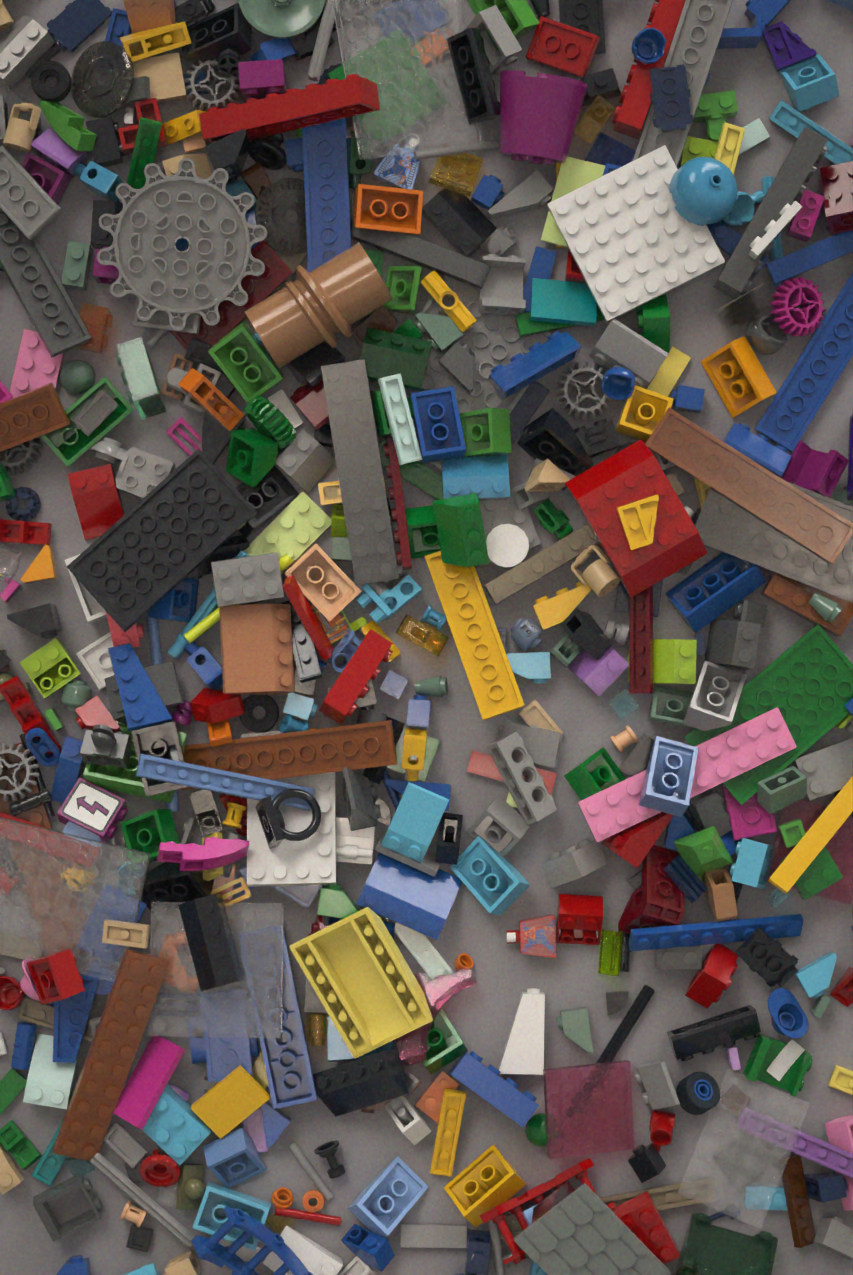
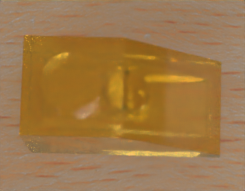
M407 614L396 631V634L438 657L449 637Z

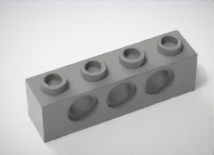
M517 732L508 734L487 746L527 825L538 822L557 810L553 797L548 793L543 778L534 766L533 758L528 754L524 741Z

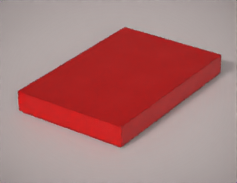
M541 16L525 58L582 78L588 72L601 37Z

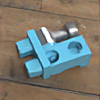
M397 562L399 578H402L407 573L405 570L403 571V568ZM407 575L393 589L389 584L394 579L367 583L362 587V592L356 598V602L363 609L373 602L377 608L369 616L376 624H379L386 618L390 620L410 601L422 594V588L410 575Z

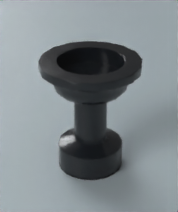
M337 1140L324 1143L314 1150L315 1154L327 1159L330 1166L327 1173L330 1179L337 1178L346 1172L342 1164L338 1165L334 1155L338 1151L339 1141Z

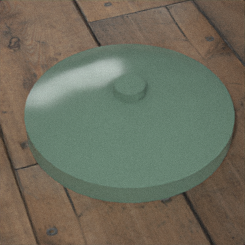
M238 0L245 20L257 32L275 39H289L302 35L315 25L322 14L325 0Z

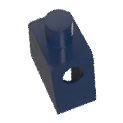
M468 1229L465 1273L488 1275L491 1246L490 1231Z

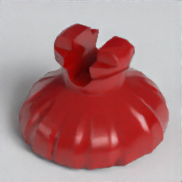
M155 1149L151 1156L142 1161L139 1174L143 1181L150 1185L168 1187L178 1182L180 1168L177 1162L167 1153L163 1155L160 1154L159 1149Z

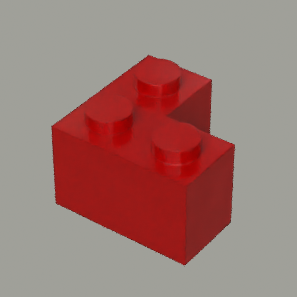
M153 98L135 102L139 121L140 117L162 122L157 149L167 147L168 144L157 99ZM139 124L118 128L125 156L133 153Z
M720 943L713 944L706 953L701 969L691 980L685 996L707 1009L713 1002L717 1003L723 993L722 990L727 991L732 982L730 976H733L738 967V964H736L738 955Z

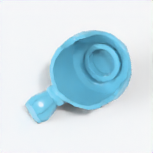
M738 191L735 205L723 218L724 222L732 226H740L743 223L750 222L754 215V205L761 203L764 198L763 191H756L751 196L746 192Z

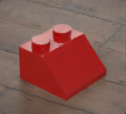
M70 948L27 962L41 1005L64 1000L85 991L83 978L78 972L76 959Z

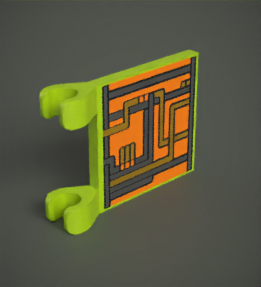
M313 604L310 605L331 644L342 639L348 631H356L368 624L365 617L350 623L343 609L329 622Z

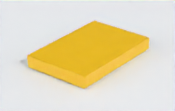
M239 1065L194 1102L190 1109L221 1139L270 1099V1095Z

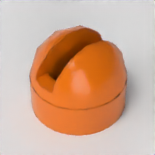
M461 953L454 962L455 969L461 973L469 971L474 964L472 957L466 953Z

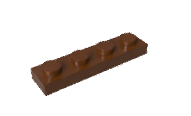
M794 1154L779 1159L794 1247L802 1248L813 1243L815 1231L801 1156Z

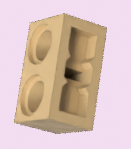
M193 1249L169 1260L163 1275H200L202 1268Z

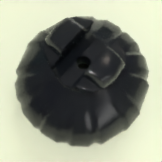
M279 133L266 136V138L257 137L253 139L248 145L250 157L256 163L260 162L267 169L279 170L283 168L287 158L284 149L281 147V143L284 142V135Z

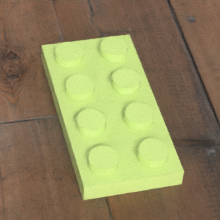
M302 491L243 551L249 556L277 552L278 559L288 554L295 562L331 526V518ZM290 564L287 568H285L282 572H280L281 575H282L292 564Z

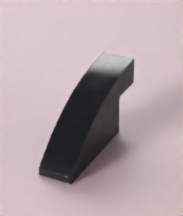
M222 373L215 385L228 399L236 389L225 373ZM205 410L202 426V451L214 465L229 444L231 431L227 430ZM245 414L232 430H239L247 419Z

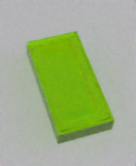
M602 929L599 974L619 976L623 932Z

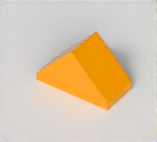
M44 545L20 579L22 582L29 584L57 579L53 550L50 546Z

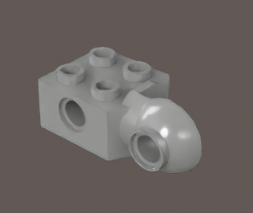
M103 436L102 441L96 442L90 449L97 452L95 457L111 464H115L116 460L121 462L115 479L118 490L143 499L173 472L174 462L134 447L125 450L120 448L122 443Z

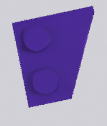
M782 21L766 27L765 34L762 35L776 71L812 58L817 54L813 48L810 49L802 41V38L792 33L790 28Z

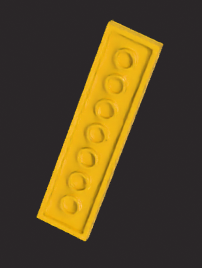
M441 551L424 556L482 720L484 721L525 707L475 566L463 567L443 563Z

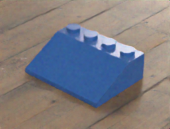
M557 331L547 337L549 341L541 345L538 342L528 348L530 352L522 356L519 353L510 359L511 363L503 367L500 364L491 370L492 374L489 375V379L501 400H504L578 357L581 349L580 344L566 331L561 334Z
M379 853L356 905L363 908L369 907L378 915L438 940L462 881L459 877L438 869L435 877Z

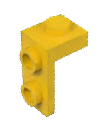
M195 110L163 123L167 144L176 143L196 134L202 135L199 114L207 111Z

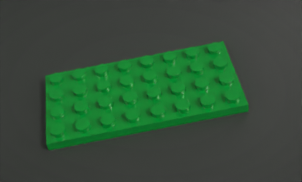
M816 624L743 686L731 725L707 731L694 728L683 738L689 745L696 746L778 707L797 747L722 783L735 800L742 805L757 793V782L784 770L849 714L844 705L853 698V664L821 626Z

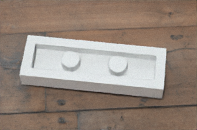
M797 201L792 205L787 203L779 212L781 217L778 221L772 220L764 229L767 233L762 238L757 236L749 245L752 248L749 255L754 260L800 211L802 206Z

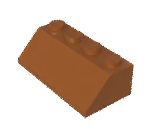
M775 572L772 573L761 593L762 596L812 624H819L823 630L836 637H840L853 615L852 602ZM815 593L839 603L842 611L833 623L830 621L826 622L808 603Z

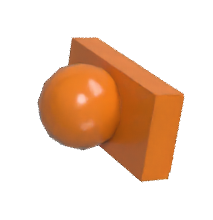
M230 719L213 724L207 723L211 747L233 742Z

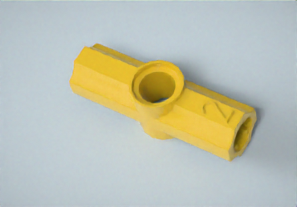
M435 270L420 282L439 305L440 309L452 319L462 333L477 322L474 316L458 299L457 294L448 287ZM451 297L455 303L451 307H447L442 303L444 298Z

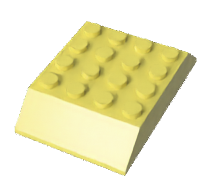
M369 907L289 946L354 1059L433 1021L421 986L381 917Z

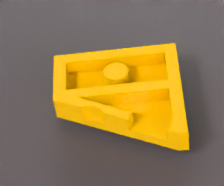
M658 494L616 508L630 551L653 543L659 501Z

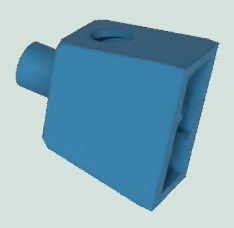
M90 161L88 165L82 162L77 164L74 173L80 176V181L88 189L108 201H121L115 191L116 187L124 182L117 174L93 161Z

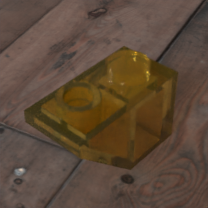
M598 95L577 124L574 133L589 144H593L605 128L616 107Z

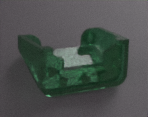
M693 1213L691 1215L680 1252L681 1257H679L676 1275L772 1274L778 1243L777 1237L772 1236L771 1233L766 1231H760L759 1234L749 1236L711 1225L712 1221L704 1213Z

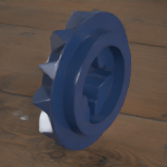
M28 487L14 489L16 497L6 500L5 507L8 514L18 521L32 520L38 515L41 507L38 494ZM17 497L22 500L29 499L26 503L29 511L23 508L17 509V506H19Z

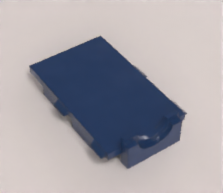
M75 0L65 7L66 9L54 20L51 19L47 23L48 33L64 52L68 49L73 53L78 48L77 46L81 45L89 35L94 34L105 23V20L112 15V10L108 6L105 7L100 0Z
M682 64L676 65V67L661 69L659 67L651 68L652 94L650 96L651 102L654 104V127H662V132L686 130V124L693 122V114L690 115L689 97H691L687 85L686 67Z

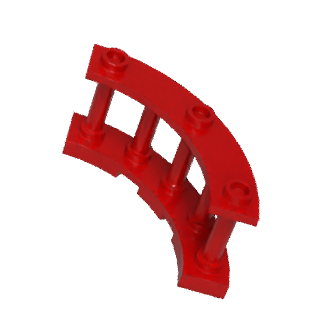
M591 1158L577 1163L556 1175L555 1178L541 1183L526 1191L525 1194L517 1198L514 1197L480 1215L484 1224L491 1220L494 1224H497L512 1253V1256L503 1260L504 1264L511 1261L517 1264L526 1259V1253L523 1250L520 1251L517 1243L514 1241L504 1220L506 1218L504 1214L511 1212L512 1215L514 1214L522 1230H525L528 1225L522 1215V1210L524 1209L522 1205L531 1200L533 1203L539 1204L545 1198L544 1193L554 1188L557 1190L566 1181L574 1177L577 1180L579 1179L582 1185L585 1183L596 1194L587 1176V1170L594 1166ZM612 1202L607 1206L611 1209L615 1206L614 1202Z

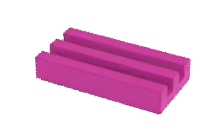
M182 417L166 431L189 456L193 453L172 433L174 430L196 450L199 448L203 453L202 449L178 427L182 423L202 443V437Z

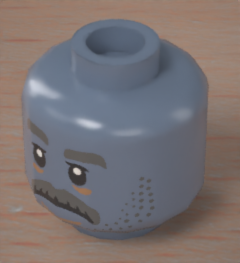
M521 617L510 629L512 632L511 639L523 650H527L530 647L535 649L543 640L540 637L543 632L542 628L531 618L523 619Z

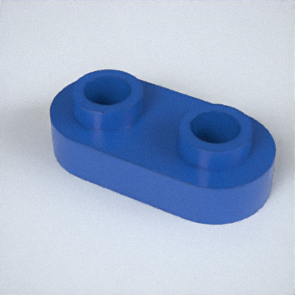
M34 728L29 730L25 736L28 749L43 766L51 767L56 765L59 761L60 751L53 740L43 729Z

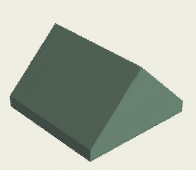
M655 685L648 719L694 728L683 724L693 692Z

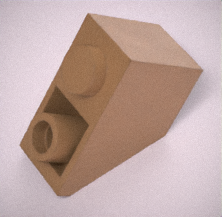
M721 868L705 871L703 884L707 887V890L704 893L716 922L736 919L738 913L734 886L727 869Z

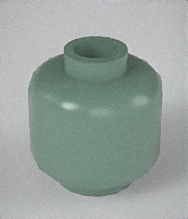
M73 679L63 686L61 702L67 705V710L75 711L76 708L83 706L90 700L92 689L87 685V682Z

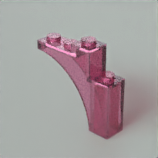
M460 969L455 974L449 976L440 975L435 977L434 980H431L424 973L414 974L425 994L433 1021L441 1008L453 996L477 984L476 976L470 969ZM433 1021L396 1039L400 1060L406 1066L427 1060V1039Z

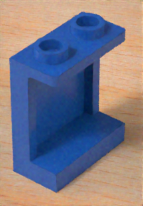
M756 15L751 28H724L717 49L756 48L759 41H762V35L765 34V22L761 21V15Z

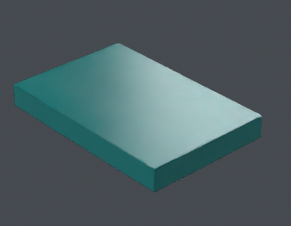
M532 278L530 320L585 326L596 325L597 303L587 283Z

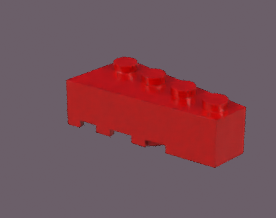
M370 629L323 700L319 711L342 725L347 715L351 717L357 708L356 701L359 697L363 699L369 690L368 682L370 679L375 680L380 673L379 665L382 661L386 663L393 653L390 650L393 643Z

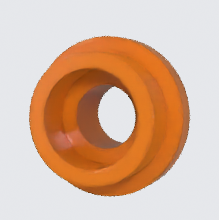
M284 1187L274 1191L271 1197L273 1205L279 1209L291 1207L294 1200L292 1192Z
M317 1190L307 1191L302 1199L303 1207L312 1213L320 1211L324 1205L322 1193ZM315 1198L317 1204L311 1205L309 1199Z

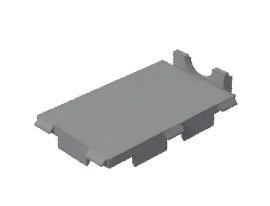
M506 720L504 726H499L497 740L517 732L523 739L524 746L535 764L557 767L558 759L556 757L559 742L562 741L563 736L561 733L538 728L539 726L535 725L530 727L514 723L511 720Z

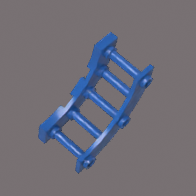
M226 1206L223 1209L228 1221L211 1237L205 1238L197 1235L191 1240L200 1259L209 1261L219 1267L225 1265L232 1270V1275H259L254 1268L272 1251L284 1262L272 1275H285L289 1270L293 1275H313L307 1270L296 1254L284 1243L283 1238L278 1233H273L262 1223L238 1208L234 1209ZM233 1227L244 1231L230 1246L224 1247L218 1243ZM254 1236L263 1242L265 1246L249 1262H245L235 1253Z

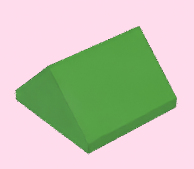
M388 267L385 285L393 300L384 306L389 311L415 315L422 267Z

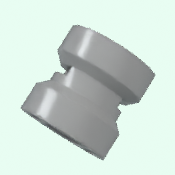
M608 619L604 633L610 641H616L617 644L624 646L629 631V624H617L615 620Z

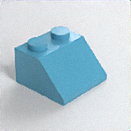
M820 54L779 70L790 100L799 112L839 96L836 75Z
M742 838V842L739 841L736 847V854L738 855L736 863H733L730 869L731 881L765 889L776 847Z

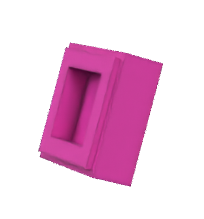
M11 580L1 592L0 598L5 602H9L22 585L15 580Z

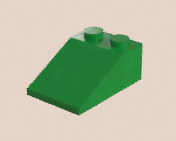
M430 990L425 994L433 1021L406 1035L425 1067L432 1075L462 1056L465 1051L468 1052Z

